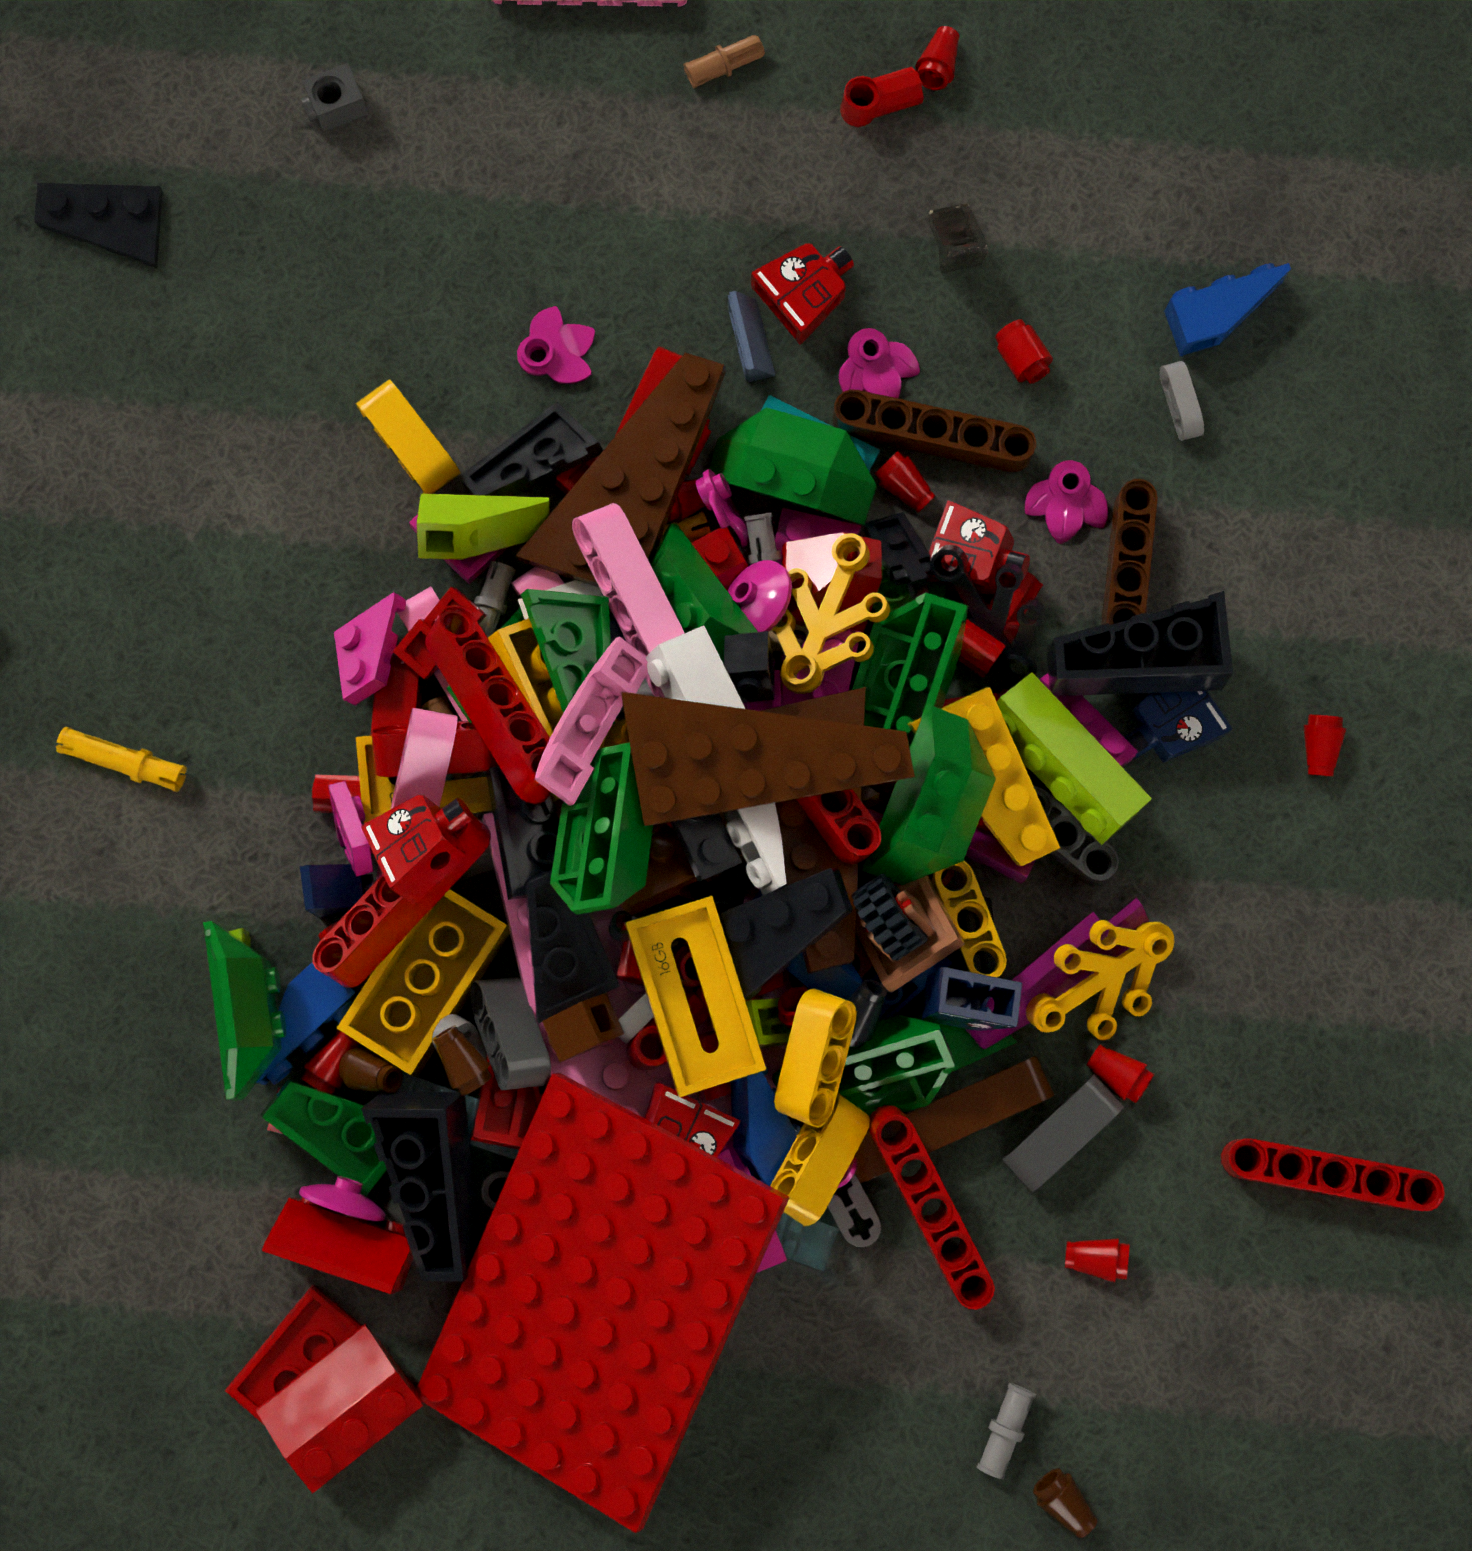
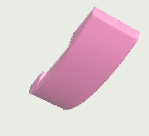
M620 636L615 638L573 696L547 743L536 771L534 780L569 806L576 802L594 770L590 763L623 707L621 692L636 694L648 673V662L645 656Z

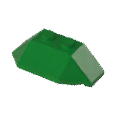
M767 407L717 439L709 469L716 475L722 473L731 487L863 526L866 524L877 488L872 475L846 430Z
M671 523L660 538L650 565L684 632L687 633L705 626L724 664L725 636L756 633L758 631L738 604L732 599L731 595L677 523Z
M925 592L915 598V600L889 613V616L884 621L874 622L869 636L873 643L874 651L868 660L860 663L852 690L866 687L864 726L906 731L909 747L911 746L915 733L908 726V723L921 718L927 704L940 709L943 707L962 650L969 606Z
M927 704L910 746L915 778L896 782L879 825L881 830L880 845L866 858L862 868L864 872L875 876L885 874L892 882L900 885L907 884L964 861L996 780L968 719Z
M630 742L598 749L590 764L594 767V770L576 802L571 806L563 802L561 807L550 885L576 915L616 908L646 885L653 825L644 826Z
M213 921L203 922L225 1098L231 1101L244 1100L282 1049L280 1038L286 1037L285 1017L283 1011H277L275 994L281 991L280 977L277 968L271 967L269 960L228 930Z
M903 1015L879 1020L873 1038L870 1041L865 1042L861 1047L849 1046L838 1093L867 1113L869 1118L873 1111L884 1105L895 1106L901 1109L902 1112L928 1106L942 1087L948 1074L955 1067L954 1057L941 1026ZM781 1068L777 1070L772 1076V1080L776 1088Z

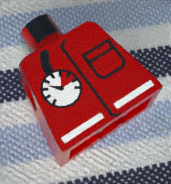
M806 243L751 273V287L800 345L845 298L846 285L840 276L854 267V262L849 253L841 246L823 258L812 244Z
M947 501L928 552L930 560L937 550L944 545L951 544L960 547L968 559L966 571L980 594L992 595L996 593L995 576L1005 564L1012 563L1019 566L1023 572L1024 579L1028 572L1030 556L1012 550L1014 538L1008 527L957 503ZM945 555V561L948 565L958 566V561L953 555ZM1005 572L1002 574V576L1007 575L1015 578V576L1010 572ZM934 575L928 577V582L946 584L947 591L957 592L952 582H942Z
M416 795L370 820L361 828L389 888L415 905L464 859L465 851L455 832L472 821L474 817L468 806L458 797L441 809L425 795Z
M657 1081L654 1085L645 1117L650 1122L715 1157H718L740 1123V1120L687 1095L678 1097L676 1090Z

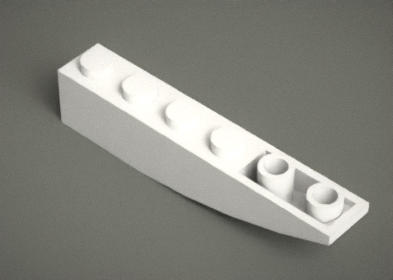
M705 626L657 645L645 657L648 662L647 670L649 677L657 687L661 688L665 698L745 709ZM775 803L723 812L727 821L726 829L736 847L740 848L747 862L746 870L752 884L760 888L763 895L786 885L782 837Z

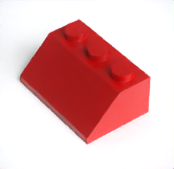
M296 1197L288 1198L262 1248L263 1252L388 1294L403 1290L413 1261V1255L403 1229L404 1224L387 1220L385 1227L368 1222L366 1219L322 1207L303 1197L301 1199Z
M365 1323L257 1407L256 1412L284 1459L313 1494L419 1410L423 1404L415 1386Z

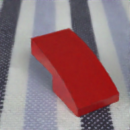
M455 587L449 588L427 617L419 619L392 651L425 680L438 669V666L427 650L425 639L442 608L448 605L462 606L473 614L479 624L487 616L486 613Z

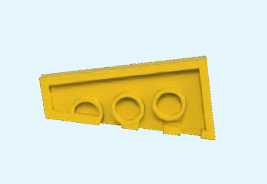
M986 687L941 708L968 719L996 777L981 817L1016 865L1024 866L1059 849V843L991 688ZM921 718L908 723V726L915 734Z

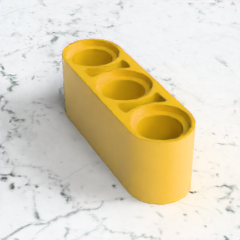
M390 379L355 403L363 417H367L375 428L373 430L383 443L395 453L399 459L398 462L413 481L416 480L423 490V494H434L461 474L450 455Z
M963 861L935 872L932 875L931 882L965 945L956 950L963 971L982 974L974 967L973 958L975 953L985 951L994 957L996 966L993 973L982 975L998 978L1006 968V954L971 866ZM951 869L958 871L964 880L963 888L959 891H951L945 888L941 881L942 872ZM964 910L974 912L980 921L979 929L971 933L963 931L957 922L959 912Z
M815 988L809 989L802 995L796 1008L775 1092L774 1104L779 1113L816 1128L823 1126L829 1120L835 1106L856 1023L857 1011L853 1002Z
M839 1093L837 1094L832 1115L823 1126L816 1128L806 1123L803 1124L770 1185L790 1197L784 1213L803 1226H810L821 1218L870 1126L869 1115Z

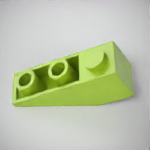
M421 494L417 517L418 558L462 560L528 542L549 516V497Z

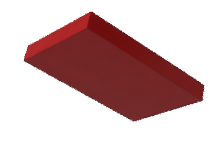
M313 1284L225 1389V1392L263 1424L256 1412V1408L362 1325Z

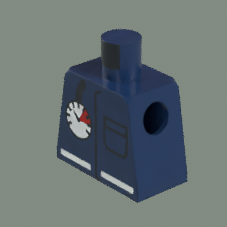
M1207 691L1150 693L1130 713L1138 728L1125 735L1124 738L1138 751L1133 758L1134 760L1153 748L1164 763L1221 739L1233 728Z
M941 967L927 976L922 1020L976 1031L1015 1028L1018 1024L1022 982ZM990 998L994 1000L993 1012H991L988 1006L986 1007Z

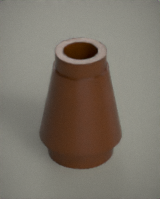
M456 1025L447 1028L432 1039L437 1046L436 1049L452 1089L457 1088L461 1095L471 1093L492 1078L488 1070L490 1063L458 1030Z
M359 1047L347 1051L339 1064L340 1077L350 1089L394 1093L400 1088L403 1081L401 1069L395 1067L367 1047Z
M1056 1468L1046 1473L1034 1486L1033 1493L1037 1497V1505L1070 1532H1073L1077 1538L1085 1537L1097 1525L1098 1520L1093 1515L1071 1474H1064L1061 1469Z

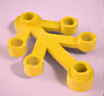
M844 534L834 542L832 556L838 565L819 609L811 593L812 580L808 574L800 568L789 571L792 583L797 578H804V583L801 587L792 588L791 596L794 597L809 634L803 648H801L793 632L796 620L788 609L783 615L788 617L787 623L783 627H774L772 632L777 635L786 656L781 666V680L787 689L793 693L806 694L814 691L821 684L825 671L850 659L857 662L868 660L873 654L874 646L870 638L863 632L852 633L847 637L844 644L823 653L821 651L827 639L866 620L877 623L884 621L889 616L890 605L880 593H870L865 596L861 603L838 613L855 571L865 567L870 557L866 543L857 534ZM853 551L860 552L855 560L846 561L849 553ZM881 602L883 604L880 611L876 613L869 612V608L873 603ZM857 642H866L864 650L858 653L853 652V646ZM801 669H810V673L806 678L797 679V674Z
M1106 920L1097 921L1092 925L1089 932L1090 940L1103 950H1110L1116 945L1129 947L1130 949L1118 957L1080 951L1071 944L1060 946L1054 954V963L1058 968L1067 974L1077 973L1080 969L1094 973L1056 999L1046 993L1033 997L1026 1008L1027 1020L1041 1032L1057 1031L1065 1022V1014L1101 990L1095 1011L1087 1020V1029L1099 1040L1110 1039L1117 1030V1022L1112 1017L1125 975L1134 967H1136L1131 988L1127 989L1123 994L1122 1005L1134 1016H1143L1150 1010L1152 998L1147 993L1156 964L1164 961L1173 950L1175 939L1172 930L1164 923L1157 921L1143 923L1136 930L1116 927ZM1109 929L1107 937L1101 940L1102 933ZM1070 954H1073L1072 960L1068 964H1065L1066 958ZM1141 996L1140 1004L1137 1007H1133L1135 999ZM1052 1012V1014L1050 1015V1017H1049L1048 1019H1046V1017L1048 1016V1014ZM1106 1020L1104 1027L1098 1030L1100 1023Z

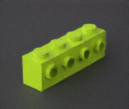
M1033 672L997 700L999 709L1024 765L1046 785L1052 795L1077 818L1083 828L1101 845L1129 822L1152 799Z

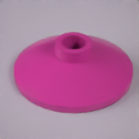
M763 560L744 569L734 579L728 589V593L758 632H769L781 620L788 608L792 594V581L789 572L781 564L772 560Z
M338 1176L335 1185L313 1184L303 1186L299 1191V1195L303 1198L346 1215L372 1221H384L386 1216L385 1212L375 1202L360 1193L363 1184L353 1179Z

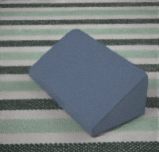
M737 291L729 292L728 311L745 380L752 382L774 377L775 371L757 300Z

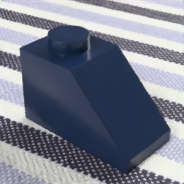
M351 864L300 866L305 910L319 919L345 915L375 883L373 874H364L356 877Z

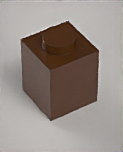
M607 993L581 1001L542 1021L548 1034L549 1044L555 1051L560 1063L584 1054L624 1034Z

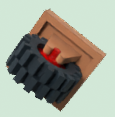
M880 874L851 895L854 900L853 904L859 911L856 914L855 931L880 981L891 993L965 945L928 876L904 885L894 886L889 877H886L885 874Z

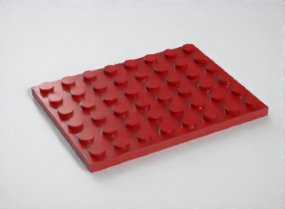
M552 1073L469 1265L468 1277L460 1286L416 1388L417 1393L426 1405L634 1533L641 1531L646 1524L790 1197L562 1073Z

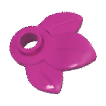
M557 306L544 309L532 319L530 336L525 338L518 347L517 358L519 365L530 375L543 376L547 374L560 384H574L584 381L591 376L592 371L581 357L590 349L595 338V330L581 324H563L562 316ZM542 350L546 353V357L541 362H535L530 358L532 352Z
M861 329L851 337L848 343L849 358L839 370V384L842 392L849 389L865 390L870 393L898 398L901 391V378L917 376L920 373L919 363L913 352L905 344L888 342L884 334L876 329ZM866 341L872 342L875 345L876 352L874 356L865 354L863 345Z
M1074 460L1062 461L1055 465L1048 479L1040 481L1030 488L1025 500V514L1031 516L1045 515L1048 531L1058 544H1063L1075 536L1082 527L1083 522L1093 527L1103 528L1108 517V507L1104 493L1090 484L1091 479L1087 468ZM1068 473L1074 474L1077 478V484L1071 490L1063 485V477Z
M711 469L704 471L703 477L696 480V487L703 503L708 510L714 511L721 529L731 526L738 535L742 548L746 547L749 543L747 524L741 518L736 505L730 498L732 492L726 478L722 473L716 475Z

